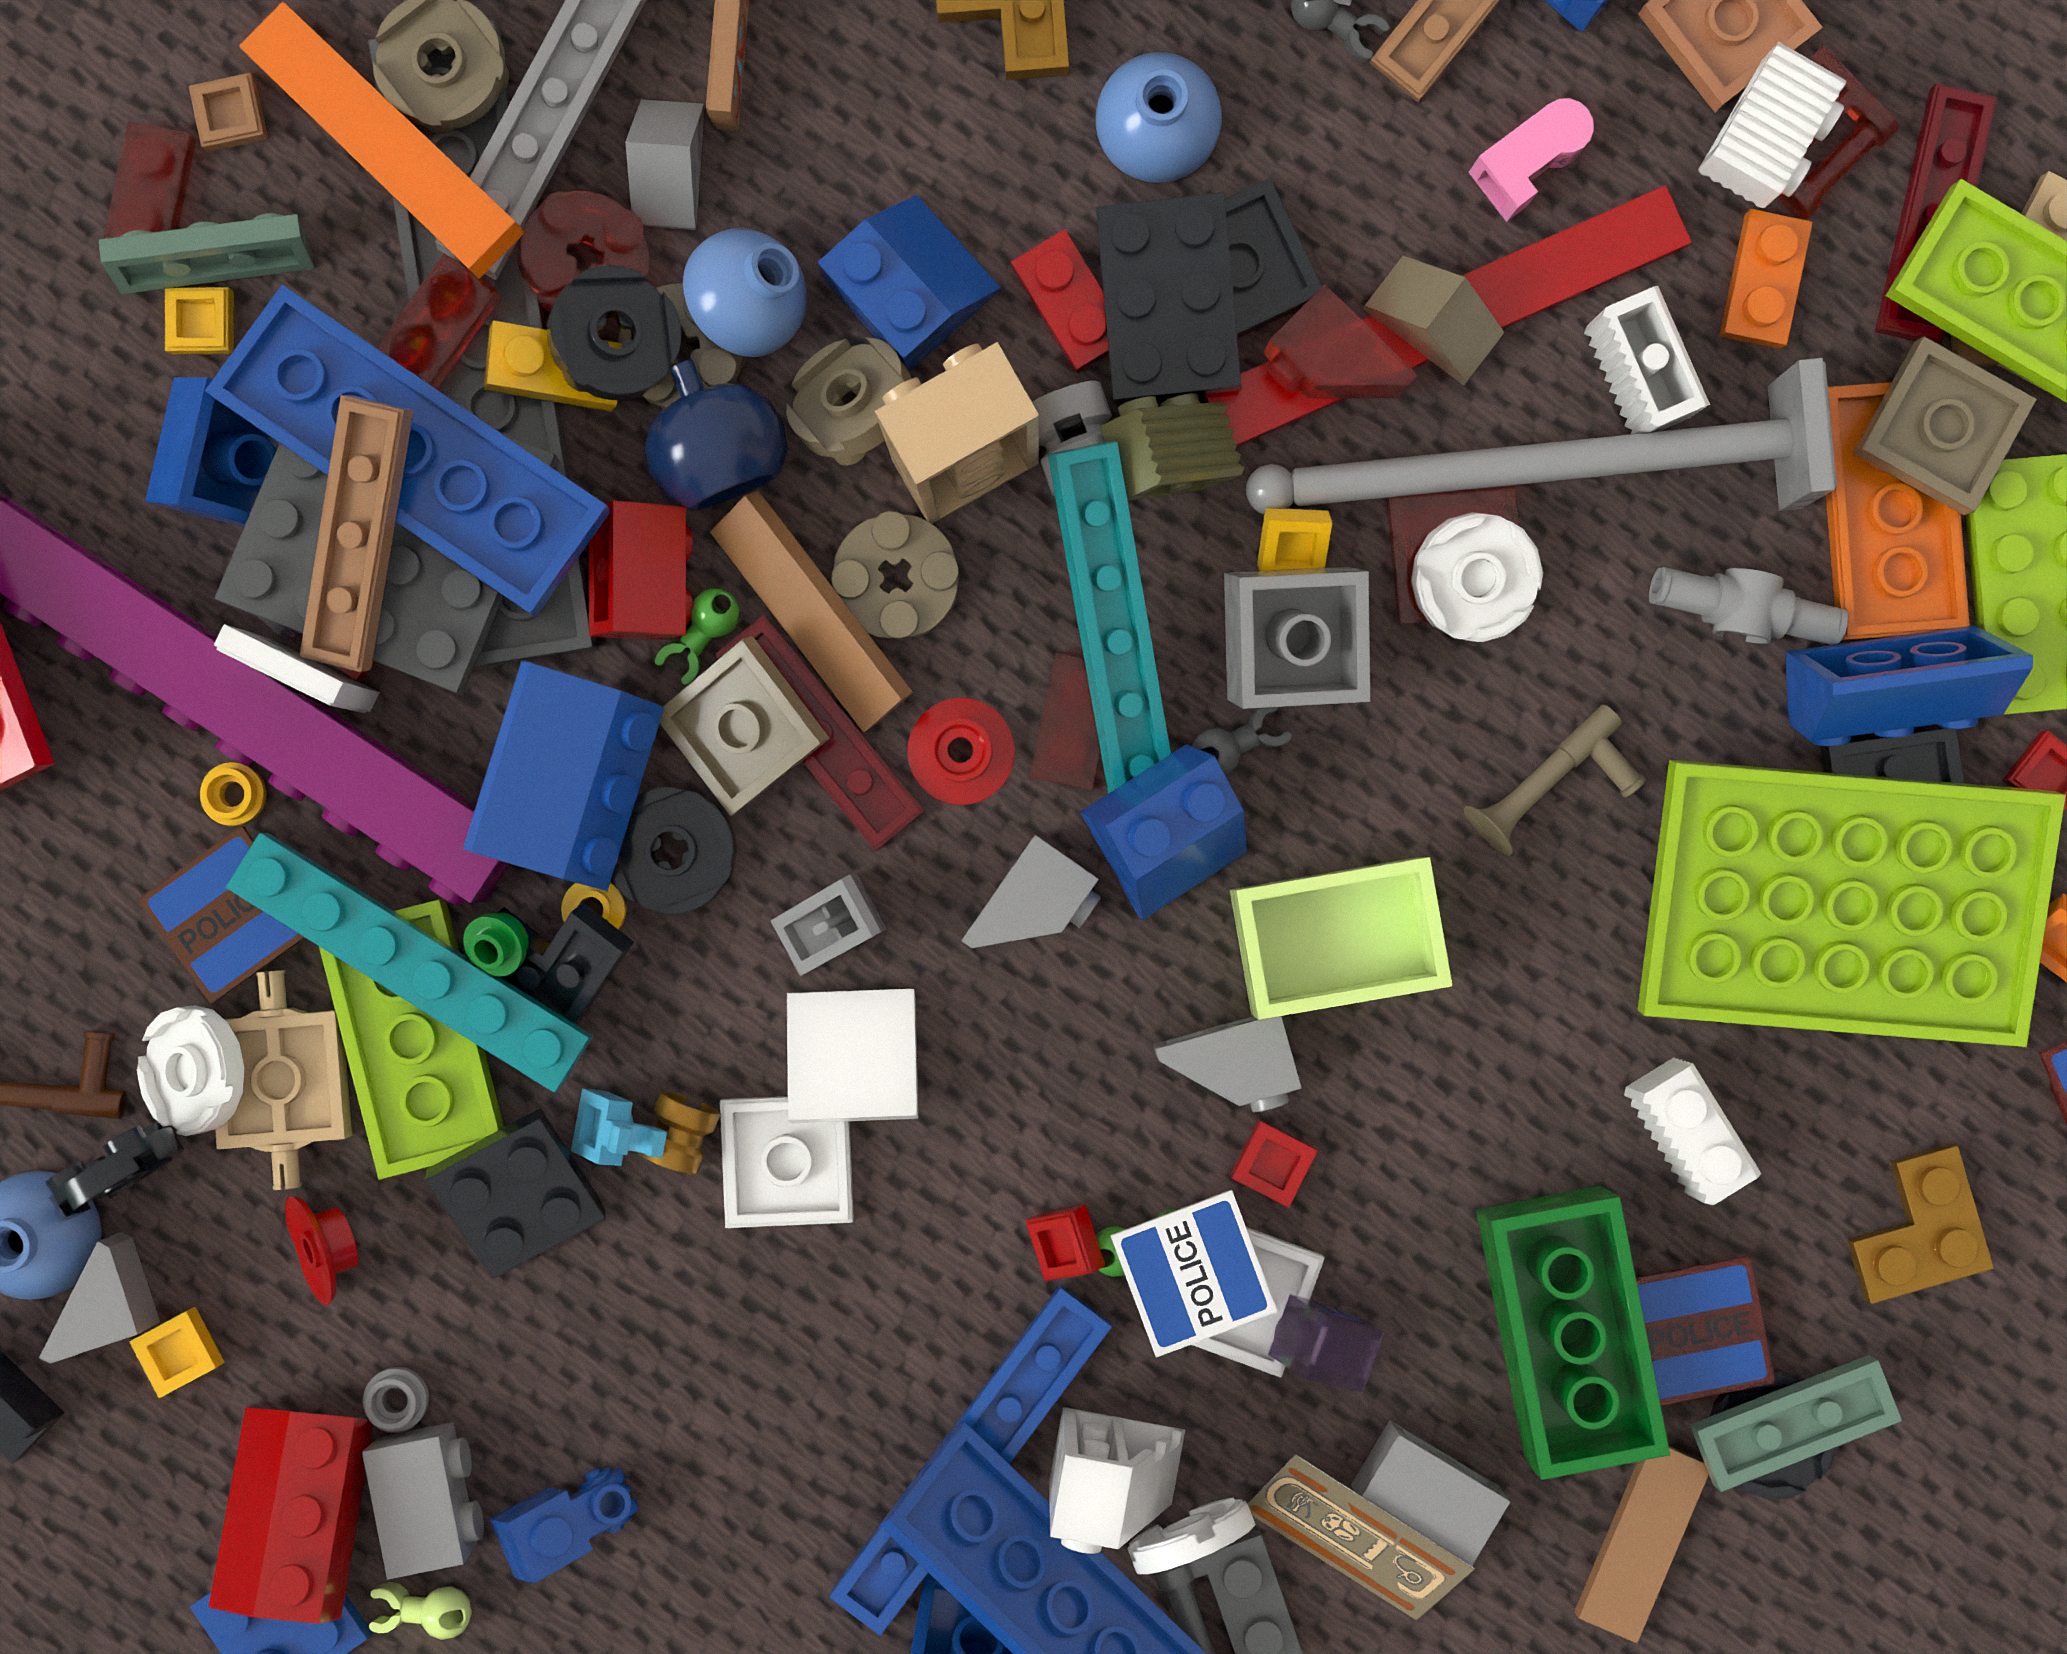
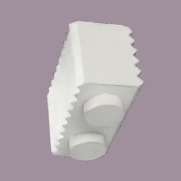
M1778 42L1761 60L1698 171L1701 175L1709 176L1712 181L1721 183L1724 188L1732 189L1734 194L1742 195L1746 201L1754 202L1757 207L1765 208L1781 193L1790 197L1798 188L1812 162L1803 157L1808 146L1813 141V138L1819 141L1825 139L1844 109V106L1835 100L1846 84V80Z
M1658 286L1649 288L1606 307L1587 325L1584 334L1592 337L1589 346L1597 349L1594 357L1602 360L1599 369L1607 372L1604 380L1612 383L1609 392L1617 395L1614 403L1622 406L1619 415L1627 418L1624 427L1632 429L1631 434L1662 431L1691 418L1710 405Z
M1673 1057L1626 1087L1624 1096L1632 1099L1631 1107L1639 1110L1637 1117L1645 1120L1644 1128L1652 1131V1140L1659 1142L1657 1150L1666 1153L1664 1161L1671 1163V1172L1679 1175L1677 1182L1685 1185L1684 1193L1703 1203L1715 1205L1761 1175L1760 1170L1693 1063Z

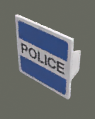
M1232 1189L1110 1235L1156 1358L1277 1312Z

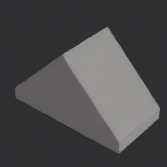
M641 99L625 142L633 226L696 230L705 110L703 103Z
M850 874L771 920L800 976L887 930L857 874Z
M119 1232L97 1242L39 1357L40 1359L51 1364L135 1336L160 1323L133 1237Z

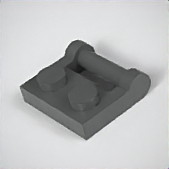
M1260 1529L1247 1533L1235 1542L1190 1563L1154 1573L1160 1591H1167L1179 1628L1205 1653L1215 1654L1191 1582L1195 1578L1208 1574L1235 1652L1232 1654H1303Z

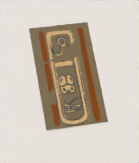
M1297 1455L1248 1503L1253 1517L1415 1620H1418L1475 1570V1568Z

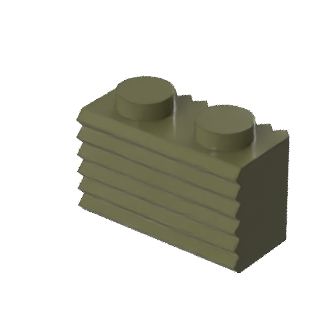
M1197 393L1171 398L1161 403V407H1158L1155 396L1129 401L1118 407L1120 417L1100 426L1104 442H1118L1126 495L1129 501L1190 494L1210 489L1241 476L1245 468L1238 463L1241 454L1235 451L1238 442L1231 439L1234 430L1228 427L1231 418L1225 415L1227 405L1222 402L1200 403Z

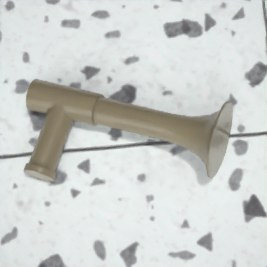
M1601 705L1556 747V751L1500 802L1482 809L1466 805L1463 810L1467 820L1495 850L1510 856L1513 854L1510 844L1511 834L1520 818L1573 767L1576 768L1589 755L1620 789V794L1623 797L1634 793L1644 784L1646 778L1642 774H1638L1607 739L1622 725L1619 716L1610 707Z

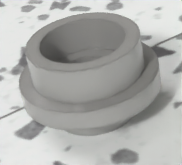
M390 1367L382 1370L369 1381L363 1394V1408L367 1418L380 1430L391 1433L403 1432L415 1426L423 1418L429 1405V1392L424 1380L416 1372L405 1367ZM398 1388L404 1391L407 1396L406 1408L397 1410L388 1404L387 1392L389 1389Z

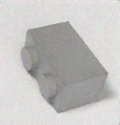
M1389 1420L1351 1484L1355 1493L1471 1567L1510 1503V1500L1499 1485Z
M454 1422L378 1437L362 1451L387 1580L463 1565L478 1547L477 1541L481 1540L484 1534V1520L480 1504L477 1501L469 1502L465 1477L470 1476L472 1469L471 1453L467 1440L465 1438L457 1439Z

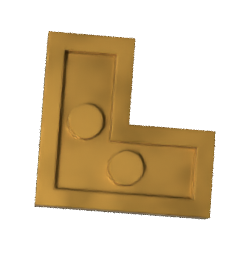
M936 0L938 23L1001 18L1006 80L1069 75L1064 0Z
M1951 1143L1891 1160V1168L1907 1222L1847 1239L1864 1300L1871 1304L1994 1269L1959 1148Z

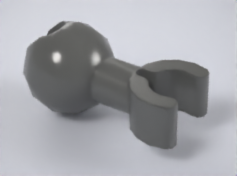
M1291 0L1293 18L1302 28L1311 31L1327 28L1342 38L1348 54L1354 60L1362 63L1368 62L1372 58L1373 52L1361 44L1357 31L1369 29L1380 36L1390 28L1389 23L1378 15L1366 14L1359 18L1333 0Z
M1266 707L1255 710L1248 719V724L1231 732L1220 728L1204 730L1196 737L1192 747L1214 755L1225 776H1228L1236 769L1242 754L1258 746L1265 749L1280 747L1291 740L1292 735L1288 731L1277 737H1272L1268 734L1257 735L1255 733L1262 726L1264 717L1273 713L1278 708Z

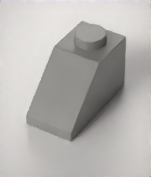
M1035 835L961 941L970 948L1061 933L1069 921L1080 928L1101 898V896L1092 891V888L1099 879Z
M1250 1016L1153 1044L1159 1062L1238 1106L1250 1103L1252 1112L1265 1111L1287 1104L1289 1102L1287 1093L1302 1089L1281 1016L1260 1020Z

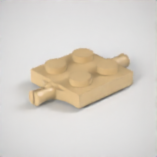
M285 970L256 972V976H258L260 1010L254 1011L242 1018L224 1019L229 1023L240 1044L245 1068L243 1093L235 1114L221 1128L215 1129L217 1149L251 1147L260 1151L271 1152L273 1190L293 1189L302 1186L299 1171V1148L315 1141L339 1140L352 1136L346 1051L335 1010L306 1012L293 1007L287 1008Z

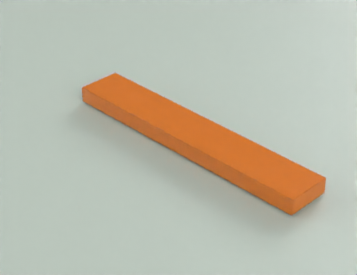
M283 1L239 45L274 82L478 279L525 233L515 220Z

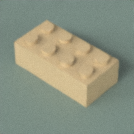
M998 342L984 350L981 349L979 344H972L961 349L943 363L945 372L921 384L919 378H912L897 385L883 396L882 399L885 405L875 411L891 459L928 523H935L1039 464V414Z

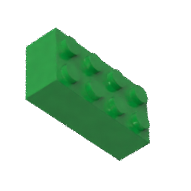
M1599 1185L1476 1209L1524 1460L1541 1480L1670 1456L1620 1196Z

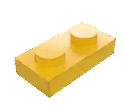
M493 320L489 328L483 390L611 412L617 406V400L598 398L588 392H579L568 385L564 379L563 372L555 364L547 340V330ZM607 341L611 348L621 349L622 343Z

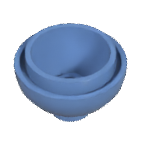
M1152 52L1128 60L1108 79L1097 103L1096 131L1104 153L1122 172L1141 181L1152 183L1171 182L1190 175L1210 157L1220 135L1222 109L1213 82L1197 64L1177 54ZM1164 95L1172 101L1173 109L1161 114L1154 112L1148 103L1154 96Z
M747 228L727 229L704 240L692 252L686 263L683 275V290L688 310L700 330L719 347L741 356H765L774 353L786 345L800 328L805 318L808 298L804 276L793 254L782 243L771 236ZM760 272L770 281V283H768L761 276Z
M28 1171L13 1175L0 1182V1293L17 1299H44L71 1289L76 1285L97 1242L101 1240V1222L92 1199L88 1201L91 1207L90 1210L74 1218L62 1220L49 1199L52 1193L45 1183L57 1173ZM12 1231H16L23 1241L22 1253L13 1251L9 1246L8 1238Z

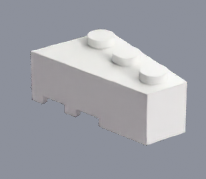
M1063 1407L1049 1479L1050 1537L1060 1538L1061 1544L1064 1547L1081 1553H1099L1102 1546L1113 1549L1122 1547L1172 1505L1185 1429Z

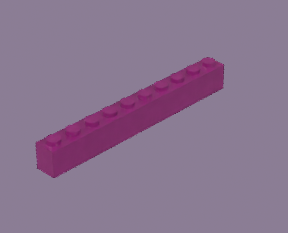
M0 493V594L7 598L2 605L6 611L36 627L43 621L60 633L55 640L58 645L81 659L91 662L93 657L96 656L113 667L108 675L109 678L130 692L139 696H144L147 691L166 702L162 712L167 717L192 731H197L201 725L220 738L215 747L229 758L245 766H250L254 760L273 774L268 782L279 791L298 801H303L307 795L326 808L321 815L322 818L337 829L351 836H356L359 830L379 843L375 852L390 864L404 871H409L413 865L433 878L428 887L440 897L457 906H462L465 900L469 903L486 901L510 863L462 850L476 805L309 695L216 650L217 646L214 645L218 637L216 634Z

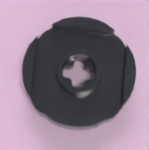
M617 265L593 267L580 273L561 291L549 314L547 340L555 364L563 372L564 379L571 388L579 392H588L602 399L627 400L644 395L650 389L659 385L667 375L680 350V320L670 298L664 291L661 295L653 285L646 282V276L634 269ZM606 318H617V324L620 329H630L632 338L624 340L621 344V349L611 348L607 341L601 340L598 336L597 331L604 329Z
M661 787L637 795L618 860L613 871L612 880L625 897L647 910L667 915L697 910L714 900L733 875L737 853L733 828L724 812L700 793L674 787ZM670 832L676 841L686 840L689 851L682 855L683 865L677 869H674L669 861L658 862L655 857V851L663 847L661 836Z
M159 1122L144 1129L141 1126L134 1127L103 1146L108 1157L101 1156L86 1165L82 1161L47 1180L45 1183L52 1193L49 1199L62 1220L74 1218L90 1210L91 1207L88 1201L97 1195L100 1199L107 1196L111 1199L171 1162L173 1160L171 1156L182 1153L184 1147L172 1128H164Z

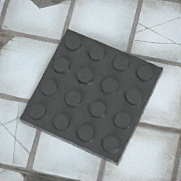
M503 434L554 470L556 469L559 459L554 453ZM279 444L214 599L303 634L328 476L282 444ZM395 522L373 662L463 696L503 595Z

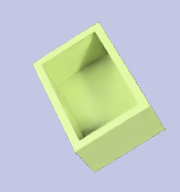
M1416 857L1230 889L1251 1015L1258 1020L1452 987L1430 857Z

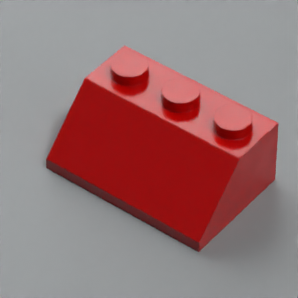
M245 1407L209 1608L254 1618L315 1624L341 1619L366 1475L362 1451L371 1444L373 1424L369 1419Z

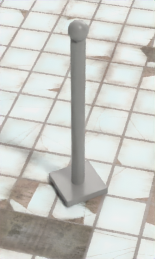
M1823 358L1798 360L1767 387L1771 420L1301 467L1295 468L1291 473L1280 465L1268 464L1257 468L1250 475L1246 484V496L1250 505L1257 512L1265 514V508L1288 509L1293 503L1297 506H1308L1774 459L1779 511L1802 509L1834 491L1837 487L1826 364L1823 362Z

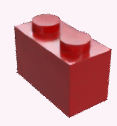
M615 500L605 503L611 512L589 542V637L666 640L685 636L686 625L691 619L693 605L691 593L686 588V562L690 558L693 545L691 529L686 525V508L682 506Z

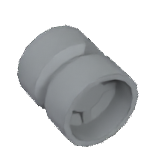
M1085 381L1073 384L1032 401L1039 414V446L1045 447L1047 451L1041 459V465L1052 496H1055L1047 454L1104 442L1100 426L1107 423L1111 419L1112 414L1099 381ZM1085 425L1087 433L1064 441L1062 433Z

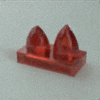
M443 253L376 349L437 389L497 305L502 295L494 287L481 278L478 279L471 271Z

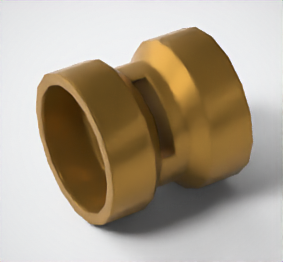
M661 1091L654 1107V1112L658 1118L654 1127L667 1132L663 1157H650L643 1153H638L643 1158L662 1167L681 1173L697 1174L705 1156L701 1148L703 1137L715 1130L721 1113L704 1103L701 1104L700 1110L685 1105L686 1096L670 1091Z

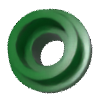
M487 913L480 915L467 926L463 942L467 956L477 968L488 975L501 977L513 973L522 965L526 957L529 939L526 929L515 917L506 913Z

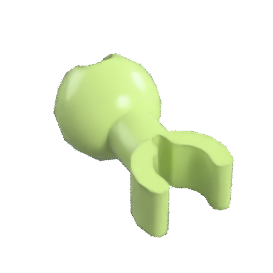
M393 1582L382 1583L371 1591V1597L385 1599L393 1609L400 1611L392 1617H378L369 1624V1629L376 1633H388L402 1622L422 1624L426 1632L437 1639L454 1638L465 1630L472 1614L470 1599L462 1590L452 1586L437 1588L429 1593L427 1597L410 1596L407 1589L400 1584Z

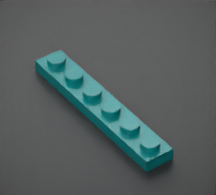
M1107 441L1047 454L1108 794L1171 754L1117 441Z
M269 833L258 834L225 887L554 1093L562 1088L593 1038L592 1034L502 978L486 974L477 968L467 956Z

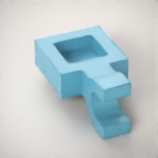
M582 1088L571 1151L600 1165L621 1166L623 1155H627L628 1151L662 1158L667 1132L656 1127L634 1123L631 1114L633 1102L607 1091Z

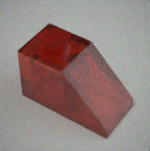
M1326 285L1270 339L1263 354L1270 360L1267 364V369L1273 378L1291 393L1299 389L1308 399L1399 398L1418 376Z

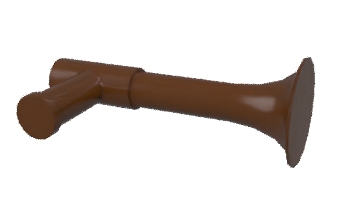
M84 1031L86 1041L79 1086L62 1084L49 1086L0 1081V1105L53 1110L54 1113L122 1119L124 1116L126 1091L105 1089L111 1041L114 1040L115 1033Z

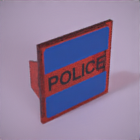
M1750 1256L1636 1277L1660 1405L1775 1383Z

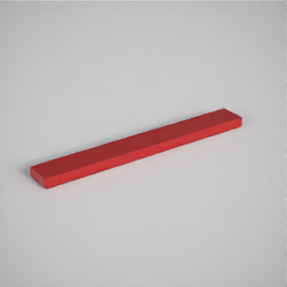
M1665 185L1462 276L1467 278L1500 327L1505 329L1683 250L1692 242ZM1370 316L1241 373L1242 390L1202 394L1205 403L1222 402L1227 405L1225 415L1231 418L1228 427L1234 430L1231 439L1238 442L1237 448L1424 365L1431 360L1373 316Z

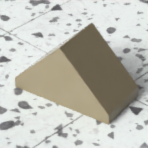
M1406 256L1401 257L1363 307V310L1463 386L1504 334V331L1466 277Z

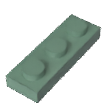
M266 213L246 221L223 224L197 222L184 229L161 232L134 230L124 233L121 237L98 239L101 264L120 294L315 269L311 243L298 214L284 216L276 213Z
M1867 1355L1690 1424L1711 1481L1722 1492L1899 1423L1902 1419L1879 1361Z

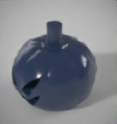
M693 360L678 363L669 369L681 398L664 408L653 420L648 428L644 446V455L649 475L666 498L691 511L703 510L757 489L779 476L788 446L783 420L769 399L746 385L722 383L713 387H704Z

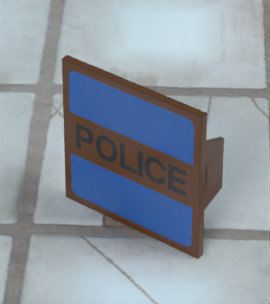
M244 826L235 829L137 899L140 906L210 1004L215 1003L305 938L225 888L254 842Z

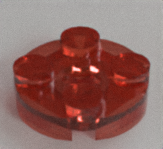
M581 190L551 193L544 199L543 204L531 213L523 228L525 233L519 239L517 261L523 280L527 279L530 288L538 295L536 300L549 312H551L561 291L576 276L582 273V271L576 269V258L566 254L567 247L577 248L580 242L591 245L593 252L600 256L601 264L592 263L589 269L598 266L617 265L634 269L647 277L649 251L643 236L644 227L640 218L634 212L624 209L613 199L599 193Z

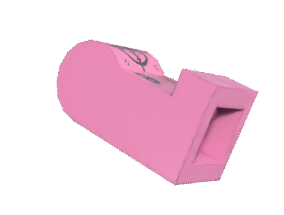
M1570 98L1553 101L1482 153L1470 169L1469 174L1507 222L1526 208L1538 193L1531 183L1535 178L1549 168H1562L1572 163L1591 140L1594 131L1593 118L1589 110L1579 101Z

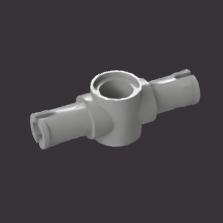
M1662 567L1656 570L1649 590L1650 603L1700 614L1703 622L1714 624L1713 634L1723 637L1724 631L1747 636L1746 642L1767 644L1771 642L1772 638L1780 639L1786 634L1829 645H1836L1842 640L1848 624V611L1846 609L1795 597L1793 590L1783 588L1784 579L1782 577L1759 570L1730 568L1725 570V574L1716 573L1709 577Z

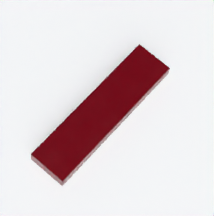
M1938 83L1930 88L1874 332L1910 341H1917L1922 337H1926L1937 344L1942 343L1944 330L1886 297V294L1949 188L1960 179L1976 188L1978 187L1998 97Z
M763 615L717 652L715 656L720 659L742 639L750 636L754 637L830 738L802 762L872 848L877 851L925 812V810L772 623Z

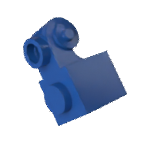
M606 1467L600 1470L595 1468L584 1474L586 1480L578 1485L579 1491L568 1495L567 1490L547 1488L489 1519L515 1578L535 1584L591 1552L593 1548L589 1539L608 1530L610 1534H613L625 1527L623 1523L632 1518L631 1515L638 1511L639 1506L636 1499L629 1494L631 1488L624 1483L626 1477L621 1467L613 1469Z

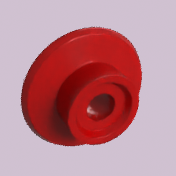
M952 698L930 707L915 723L908 741V762L914 778L929 795L949 804H973L990 797L1005 783L1014 763V740L1006 721L989 705L970 698ZM957 739H966L973 746L971 758L963 763L955 762L949 756V746Z
M288 1196L285 1201L286 1223L295 1245L305 1280L316 1299L324 1306H328L336 1296L335 1275L358 1265L357 1247L351 1228L339 1208L332 1207L313 1214L302 1198Z

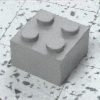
M1352 567L1224 573L1227 700L1242 709L1370 702L1369 571Z

